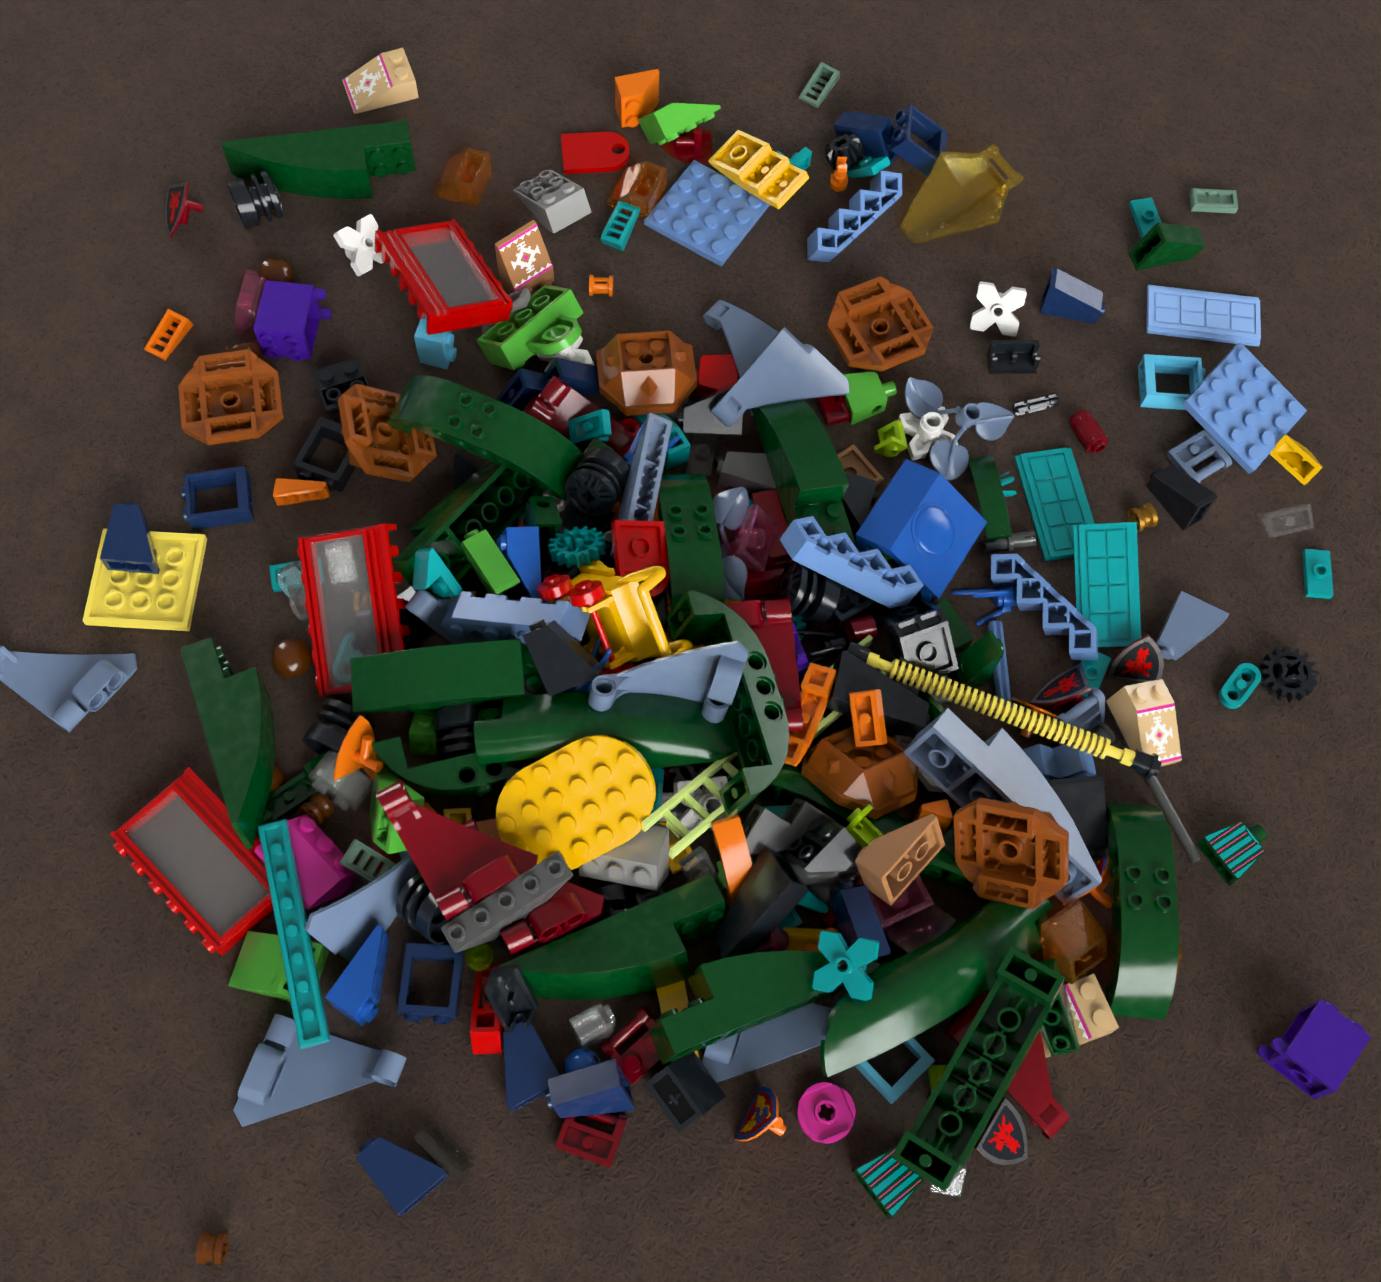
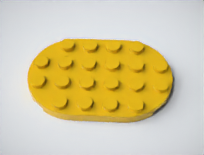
M593 735L578 739L523 768L506 783L496 807V824L501 841L538 855L537 864L559 851L570 870H573L624 844L642 830V821L651 815L656 799L653 773L642 754L625 741H620L606 735Z

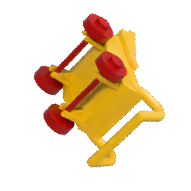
M592 559L590 565L582 563L581 567H578L581 574L572 580L569 575L554 574L546 577L543 580L544 582L537 586L540 599L550 600V603L554 605L557 600L570 601L573 607H579L582 609V612L590 614L586 625L590 641L583 648L591 654L599 636L602 642L596 657L599 663L608 649L612 650L602 675L618 674L634 667L631 662H638L645 658L666 657L672 655V653L677 654L693 649V644L689 640L681 639L668 643L649 593L666 576V570L661 566L648 567L621 577L615 576L614 568L607 567L600 560Z

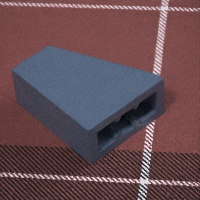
M1181 591L1174 601L1156 640L1163 658L1179 659L1220 628L1228 618L1229 613Z

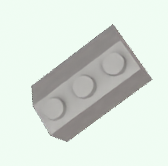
M655 823L647 831L641 830L624 844L579 866V876L657 891L669 876V828L666 825Z

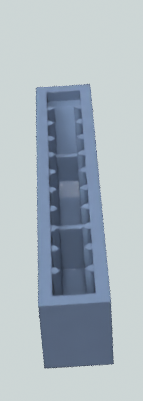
M653 413L647 415L631 464L617 520L653 521L672 421ZM613 543L610 553L611 558H614Z

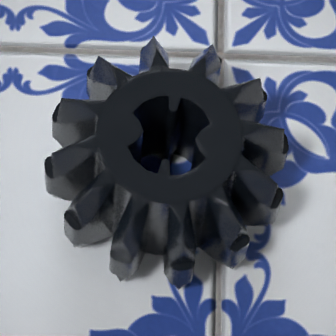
M846 133L844 136L839 135L838 138L831 139V143L826 145L825 157L833 170H836L837 157H847L846 164L847 168L850 169L852 165H857V161L863 159L864 147L856 134L850 135Z

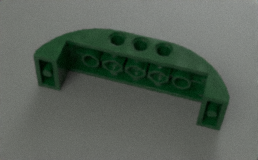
M418 375L410 378L386 422L393 429L407 435L414 428L536 480L542 492L564 500L566 496V480L585 455L559 432L531 415L459 384L432 376Z
M702 473L662 475L656 508L658 521H664L671 611L684 594L692 590L706 594L725 604L721 548L707 479ZM670 631L671 642H673V637ZM702 639L689 640L693 645H704Z
M692 590L684 594L667 616L673 641L702 639L705 647L739 641L749 651L735 697L726 713L742 765V769L719 791L726 816L733 817L754 800L777 777L782 769L789 745L788 720L784 708V700L776 684L775 673L757 635L728 606L706 594Z
M400 737L372 743L375 758L383 762L385 769L417 793L440 799H457L474 795L476 799L492 795L491 791L503 790L511 777L520 771V769L514 766L515 763H523L527 767L542 759L535 758L480 765L477 753L475 752L407 768ZM490 769H495L500 774L497 776H491L487 773V771ZM464 775L471 776L473 780L469 783L462 782L460 778Z
M1105 801L1109 843L1115 977L1106 987V1000L1114 1016L1164 1020L1169 1010L1175 987L1179 952L1175 858L1169 825L1162 810L1155 805Z
M1011 946L997 970V980L910 1132L906 1130L891 1158L944 1192L947 1191L972 1153L1032 1047L1065 979L1064 976Z

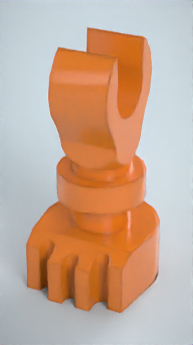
M837 157L836 170L830 176V188L836 192L844 191L848 185L847 157Z

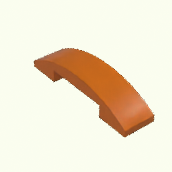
M810 662L801 683L804 731L789 732L788 753L784 763L797 767L808 750L826 709L835 680V669Z
M738 814L711 822L726 881L729 908L752 868L747 841Z

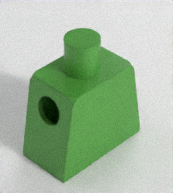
M874 371L843 374L849 383L850 393L842 396L851 415L849 420L851 425L885 411L887 397L897 394L895 383L890 381L881 384L878 374Z

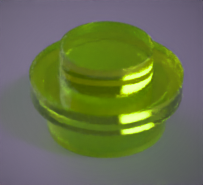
M486 944L469 948L465 952V961L471 969L483 971L493 961V951Z

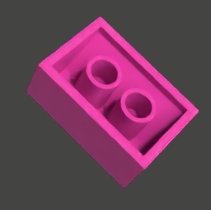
M307 814L288 820L305 908L307 910L312 909L346 893L357 875L340 864L344 854ZM259 844L254 852L264 862L262 846Z

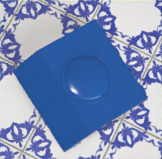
M906 459L857 531L856 545L857 549L864 552L870 546L879 549L889 555L900 567L911 565L924 585L921 588V597L933 604L935 599L939 600L943 591L953 579L973 544L977 541L987 521L940 473Z

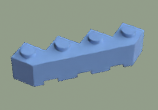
M880 171L870 181V191L860 189L849 200V210L839 208L828 219V229L817 228L807 238V260L830 262L902 196V173Z
M813 516L793 520L779 539L792 560L888 608L908 604L924 586L911 565L891 569L879 549L859 553L846 532L826 536Z
M991 554V580L994 587H1017V606L1020 611H1043V630L1045 635H1069V654L1071 660H1098V633L1096 627L1089 620L1081 615L1069 601L1051 587L1018 554Z
M461 591L450 600L440 627L446 629L452 636L462 639L475 630L491 641H500L511 634L526 644L522 635L530 630V624L544 619L545 623L555 620L579 643L582 640L590 614L582 612V609L579 607H573L568 601L557 600L556 605L543 604V600L539 598L521 597L520 601L508 600L507 595L486 594L485 598L473 597L472 592Z
M1037 744L1023 749L1047 781L1097 775L1092 752L1091 754L1085 753L1086 748L1082 752L1079 751V747L1077 749L1072 748V745L1069 747L1064 744L1051 748Z

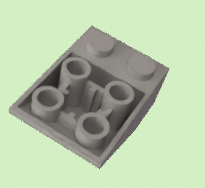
M551 169L540 172L539 176L522 182L519 187L513 190L542 226L553 234L592 213L584 188Z

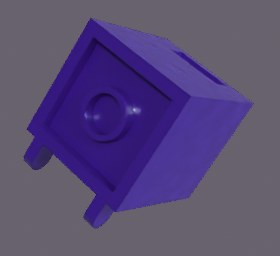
M265 280L253 328L263 355L272 359L287 357L294 361L311 360L320 319H330L332 317L330 309L320 308L318 299L326 298L324 289L314 288V285Z
M1320 999L1299 1011L1282 1038H1275L1271 1041V1047L1274 1050L1266 1045H1261L1257 1048V1054L1267 1064L1315 1100L1337 1091L1371 1036L1364 1031V1028L1358 1022L1349 1020L1339 1013V1009L1334 1004Z

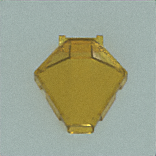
M995 144L982 153L941 152L930 175L910 206L906 217L900 225V229L913 244L997 224L1009 190L1017 186L1024 177L1019 172H1015L999 153V148ZM988 159H993V161L1009 178L1007 181L1001 176V174L995 169V167L989 162Z

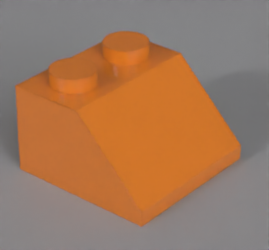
M658 69L615 77V109L621 127H636L639 125L638 119L651 113L659 103Z

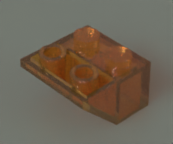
M467 148L450 157L434 195L478 206L492 174L490 153Z
M648 161L625 168L607 200V205L616 207L618 201L639 207L641 210L638 216L646 219L656 207L667 187V168ZM622 209L623 211H626L628 213H633L628 210Z
M1079 899L1074 900L1041 925L1044 960L1056 958L1061 975L1065 977L1064 981L1070 984L1075 983L1108 957L1106 933Z

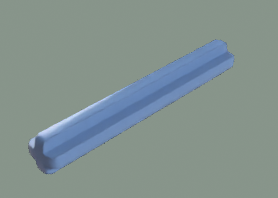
M1000 620L990 621L988 632L993 630L996 638L1001 640L1004 647V654L993 672L995 695L998 697L997 703L1002 698L1005 700L1003 705H1005L1006 701H1010V707H1012L1003 623Z

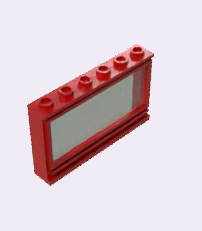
M451 219V222L446 221L394 229V231L387 230V232L383 233L381 230L375 231L374 251L382 253L383 263H388L389 258L391 259L390 272L392 277L398 276L399 272L400 290H407L408 286L409 304L414 305L416 300L418 301V318L425 319V315H427L426 333L428 335L509 321L510 310L513 308L511 297L506 294L501 282L497 281L491 268H488L482 255L477 252L473 242L468 239L464 229L459 226L455 219Z
M384 523L298 538L297 552L302 565L301 580L305 587V608L309 616L308 632L312 638V660L316 668L315 684L319 690V696L352 692L350 658L404 650L402 636H408L410 629L408 625H401L399 610L405 609L406 601L404 598H397L395 583L402 582L403 577L401 572L393 571L392 557L399 555V549L396 545H390L388 531L397 530L396 524Z
M190 767L184 770V774L119 829L110 833L116 840L112 846L123 857L128 854L133 859L130 865L140 876L144 873L149 876L151 880L147 884L157 895L163 892L169 898L165 901V904L175 914L180 911L186 917L182 922L193 934L199 931L204 938L200 942L211 954L216 950L223 956L247 934V931H251L273 911L265 863L254 852L261 842L255 838L253 847L248 850L245 848L231 825L226 805Z

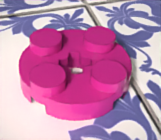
M821 1082L812 1085L804 1092L798 1102L796 1112L798 1124L804 1134L814 1142L825 1144L837 1142L843 1139L853 1126L856 1114L853 1099L846 1090L837 1085H832L833 1083ZM825 1105L827 1109H833L834 1113L830 1115V1121L819 1117L818 1113L821 1112L820 1106Z

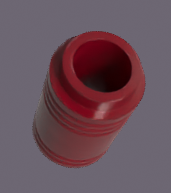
M1082 409L1070 417V427L1087 453L1093 452L1097 454L1106 448L1108 437L1091 412Z

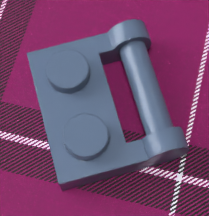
M1205 429L1171 449L1166 454V457L1174 466L1199 483L1219 469H1225L1232 465L1231 457ZM1212 455L1216 458L1214 462L1197 472L1192 469V467Z
M1098 688L1092 689L1088 692V697L1067 713L1058 715L1055 718L1057 719V724L1059 721H1063L1064 726L1066 723L1071 724L1070 730L1072 726H1076L1077 731L1081 728L1084 729V733L1086 731H1094L1100 722L1104 723L1105 696Z

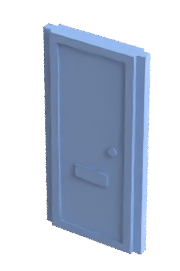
M1148 285L1146 330L1149 334L1233 344L1241 342L1243 345L1259 347L1261 339L1260 300L1257 297Z

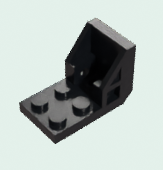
M915 595L905 605L888 608L878 603L874 607L869 606L865 608L866 615L871 614L875 623L886 629L890 649L895 659L900 660L899 666L904 661L906 662L905 668L912 664L911 670L913 671L915 666L919 667L918 673L922 669L926 670L925 675H927L928 671L932 672L931 678L935 674L941 676L959 669L948 620L942 609Z

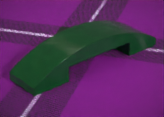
M987 455L969 459V470L972 482H974L981 514L987 521L984 527L987 541L1012 537L1005 497L993 456Z
M326 752L305 764L302 773L270 793L260 825L286 818L297 811L301 805L309 802L315 793H321L334 781L336 763Z

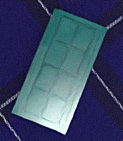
M1066 447L1015 456L1014 461L1044 561L1074 557L1073 525L1095 523L1072 449Z
M1137 522L1073 525L1076 609L1096 627L1098 647L1128 646L1134 641L1141 639Z

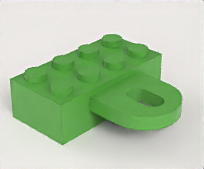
M545 284L531 295L527 307L511 312L509 321L496 323L476 341L490 364L516 370L521 368L532 355H552L563 351L576 342L582 333L577 318L583 314V311L571 289Z

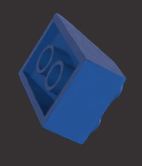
M506 527L501 535H499V538H497L496 545L520 580L516 587L521 596L540 599L537 591V586L541 583L539 527Z
M378 924L325 997L336 1010L360 1026H363L365 1022L370 1023L379 1011L377 1005L380 1002L390 939L383 927Z

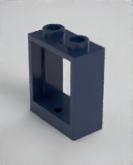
M912 104L899 110L894 115L891 150L926 176H931L943 169L946 161L948 132ZM911 132L925 142V149L910 139Z
M245 466L184 474L185 484L181 485V493L183 499L186 500V506L182 508L185 522L189 521L193 530L254 521L251 479ZM237 485L238 508L198 514L197 491Z
M406 943L397 1010L400 1016H405V1021L421 1022L422 1018H433V1023L450 1024V1020H458L465 950L454 953L449 945ZM414 960L454 963L449 1007L408 1005Z

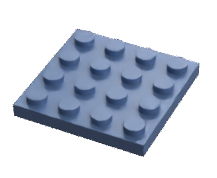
M693 160L646 217L644 225L722 267L770 205L750 194L724 175Z
M1241 342L1224 357L1181 404L1248 474L1257 469L1276 447L1275 445L1307 411Z

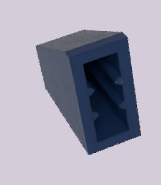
M845 110L834 123L837 138L839 135L844 136L846 133L850 135L856 134L864 147L863 155L871 156V158L888 156L891 164L898 157L891 150L893 127L890 117Z
M1053 268L1042 295L1040 314L1096 324L1098 317L1104 314L1106 303L1102 302V291L1057 268Z
M130 502L124 504L114 503L100 555V560L107 570L159 574L160 568L148 521L139 505Z
M855 881L838 883V889L829 890L836 929L838 933L842 934L848 948L859 938H867L879 941L878 957L891 954L867 886L856 885Z
M522 1018L517 1020L513 1031L503 1032L507 1106L511 1113L546 1094V1091H549L548 1079L560 1076L534 1026L530 1023L529 1026L525 1027Z
M616 1059L548 1079L549 1091H546V1100L549 1108H554L560 1118L635 1110L630 1083Z
M378 1137L376 1140L371 1138L359 1148L360 1153L355 1156L401 1217L449 1177L443 1168L381 1137Z

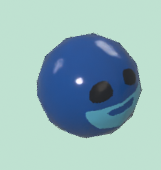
M576 1049L565 1060V1074L599 1064L600 1059L590 1049Z

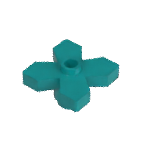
M827 930L821 931L818 949L830 963L814 972L812 988L830 993L843 982L851 998L864 1001L870 1000L872 998L874 982L866 974L865 970L867 964L878 958L879 941L859 938L848 948L841 933Z

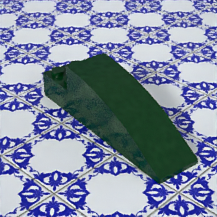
M407 120L221 142L232 175L251 181L250 174L254 173L258 183H261L259 171L266 170L278 191L303 196L332 199L373 198L372 176L384 177L388 174H408L409 172L416 171Z
M804 399L751 408L788 527L795 519L813 516L826 536L846 532L854 546H856L842 503V498L849 486V482L835 448L815 412Z
M490 461L445 497L410 529L416 538L392 563L413 588L415 552L418 549L433 548L458 582L472 568L469 559L461 547V543L465 541L463 536L475 529H478L479 532L486 529L493 541H497V538H499V535H501L505 528L511 527L525 512L529 494L532 492H543L540 490L536 480ZM432 584L425 589L436 598H443L433 590Z
M210 637L182 647L180 651L231 825L248 850L253 847L272 786L275 764L274 715L270 695L256 667L234 675L221 645L216 647Z
M521 639L433 646L350 658L353 713L438 709L466 704L481 706L503 705V699L548 694L527 645H521ZM564 690V691L559 692V693H569V692H567V690Z
M708 874L512 959L500 966L519 964L535 998L573 1001L607 999L665 987L686 980L691 975L685 948L692 947L700 940L715 935L726 915L725 900L712 875Z
M772 951L727 957L700 965L688 977L696 1000L688 1003V1007L681 1010V1012L674 1008L661 1014V1018L655 1021L656 1025L649 1033L661 1063L664 1065L843 991L846 987L842 982L830 993L812 988L814 972L830 963L822 952ZM875 962L867 964L866 974L872 973L880 964Z

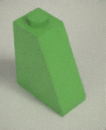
M475 529L463 536L465 541L461 543V547L488 594L502 595L520 583L519 578L486 529L481 532Z

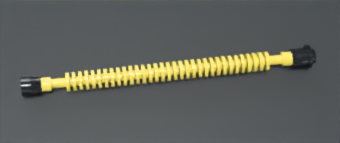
M854 642L850 643L847 652L874 669L877 668L890 673V679H893L894 675H896L895 681L897 682L903 678L902 684H906L907 680H909L908 686L912 687L916 683L915 689H919L920 685H922L921 691L923 692L928 687L929 694L936 690L934 696L938 697L941 692V698L945 699L949 695L947 701L951 702L954 697V703L958 704L962 700L960 706L964 707L967 702V708L971 709L975 705L973 711L976 712L981 707V714L988 710L987 716L991 717L994 712L993 718L998 719L999 715H1001L1000 721L1004 722L1007 717L1006 723L1011 724L1012 720H1014L1013 726L1017 727L1020 722L1019 728L1024 729L1027 725L1026 731L1030 732L1033 728L1034 734L1039 732V735L1044 737L1046 733L1047 739H1051L1053 735V741L1057 742L1059 739L1061 744H1064L1066 741V746L1070 747L1072 745L1074 749L1079 747V751L1082 752L1086 748L1085 753L1091 754L1092 752V756L1095 757L1099 754L1100 759H1104L1108 755L1118 759L1119 763L1129 766V770L1144 775L1146 779H1150L1152 775L1156 777L1160 771L1162 762L1158 760V754L1153 753L1151 755L1137 749L1136 751L1127 748L1119 749L1110 745L1111 739L1106 738L1104 740L1103 736H1099L1097 739V734L1093 733L1091 735L1089 731L1084 733V729L1081 728L1077 731L1076 726H1072L1070 730L1071 724L1066 723L1064 726L1063 721H1059L1057 724V719L1055 718L1050 723V716H1046L1044 719V714L1040 713L1037 717L1038 712L1033 711L1030 715L1031 709L1027 708L1024 712V707L1020 706L1017 710L1018 704L1013 703L1012 707H1010V701H1006L1005 705H1003L1005 700L1002 698L997 703V696H993L992 700H990L991 694L987 693L984 698L985 692L980 691L979 695H977L978 689L974 688L971 693L972 687L967 686L966 690H964L965 684L961 683L958 688L959 682L954 681L953 685H951L952 680L949 678L944 683L945 677L941 676L940 680H938V674L931 678L932 672L928 671L927 675H925V669L918 673L919 667L915 666L913 671L911 670L912 664L905 668L906 662L902 661L901 666H899L900 660L898 659L891 663L879 658L880 655L870 652L871 649Z

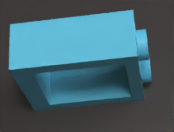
M1144 354L1138 365L1140 407L1186 410L1181 404L1190 395L1156 392L1155 373L1189 375L1191 395L1205 379V368H1202L1201 358Z
M914 1038L903 1042V1044L919 1060L893 1087L867 1061L855 1065L891 1105L935 1061Z

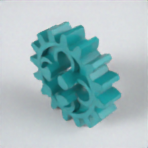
M575 526L571 531L564 529V533H556V538L550 539V544L548 545L552 561H557L558 566L566 563L567 568H570L573 564H576L577 567H581L582 563L590 565L591 560L598 561L600 559L599 555H604V549H606L603 533L597 532L596 528L588 530V526H584L582 529H578Z

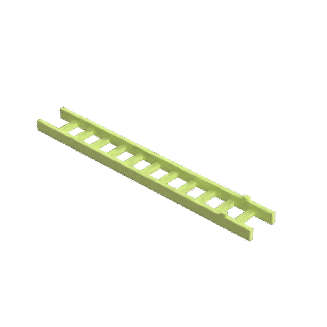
M868 635L858 644L869 647L873 637ZM883 670L880 671L887 677L890 675V673L885 672ZM833 711L826 718L822 717L813 739L843 714ZM737 752L715 761L642 821V830L645 832L663 817L667 821L666 827L678 838L680 836L683 837L670 848L668 855L672 859L712 826L711 822L719 820L726 814L723 804L710 814L690 794L703 784L722 802L719 793L721 788L710 778L721 768L733 778L739 771L730 761L738 755ZM682 801L703 820L692 831L686 828L670 812Z

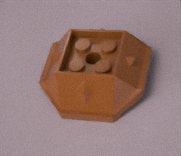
M879 276L838 292L826 330L849 367L860 368L864 371H884L924 355L934 327L911 291L889 283V280Z
M671 331L616 334L605 347L596 351L600 394L618 406V409L626 416L646 415L649 413H675L681 406V402L697 387L692 345L684 343Z
M249 349L199 356L193 364L194 367L186 374L178 386L182 430L185 434L207 445L228 442L238 443L241 440L260 438L284 419L278 371L259 359Z
M360 384L353 385L338 398L342 423L341 433L347 445L350 465L362 468L365 474L409 483L437 456L433 436L414 428L407 435L393 429L386 423L401 396L400 394Z
M852 726L840 732H834L832 735L823 738L814 747L809 748L803 757L801 774L840 806L850 810H856L857 808L863 810L870 804L873 809L867 816L877 819L915 801L919 767L903 753L905 748L898 744L896 736L889 737L887 735V744L855 747Z
M978 798L958 809L955 813V863L961 869L963 875L973 884L972 888L978 897L1034 910L1045 899L1054 895L1066 885L1069 879V832L1057 823L1050 812L1021 806L1015 801L1006 803Z

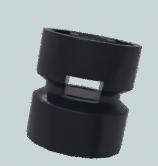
M612 884L595 890V893L605 897L602 913L598 916L599 922L631 908L629 904L632 903L629 885Z

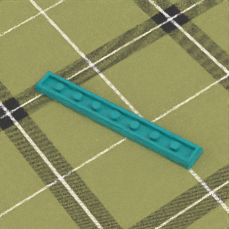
M286 819L260 825L258 830L299 1048L305 1049L330 1042L331 1040L311 937L303 927L307 923V917L289 824Z

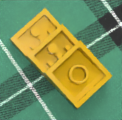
M737 130L708 160L709 164L728 179L777 209H780L809 179L807 171L791 165L788 157L772 151L769 143L740 130Z

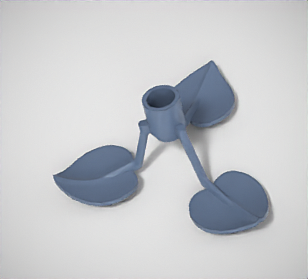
M912 377L906 382L905 402L909 411L915 417L921 419L923 415L929 412H936L940 415L956 413L955 421L961 428L952 442L940 440L930 450L932 466L947 481L958 478L967 468L969 462L968 451L965 447L956 445V442L967 428L975 425V432L980 438L986 441H994L1005 433L1015 416L1003 407L986 402L978 404L969 403L962 409L957 406L953 409L938 410L942 406L943 395L935 384Z
M737 487L719 493L712 502L716 523L720 524L719 531L723 540L720 548L725 599L742 601L744 600L747 581V567L729 549L730 543L724 531V527L730 530L738 529L744 523L748 514V492L744 487Z

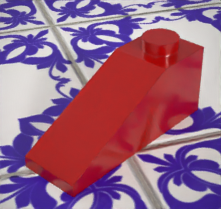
M477 964L470 1025L473 1054H502L504 1028L484 992L491 969L493 967H500L501 964Z

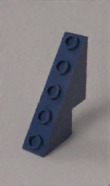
M556 358L545 373L519 369L497 397V400L523 411L533 397L539 396L553 375L584 397L600 393L597 366Z

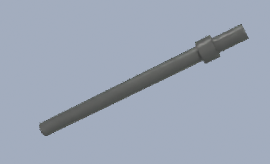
M1115 720L1114 723L1123 737L1122 743L1124 747L1130 749ZM1152 775L1146 781L1192 863L1201 860L1202 857L1158 778Z

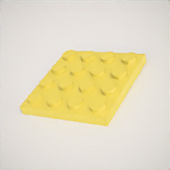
M103 529L83 616L84 624L89 626L190 631L207 543L205 534L150 531L160 571L159 574L107 570L100 560L107 529Z

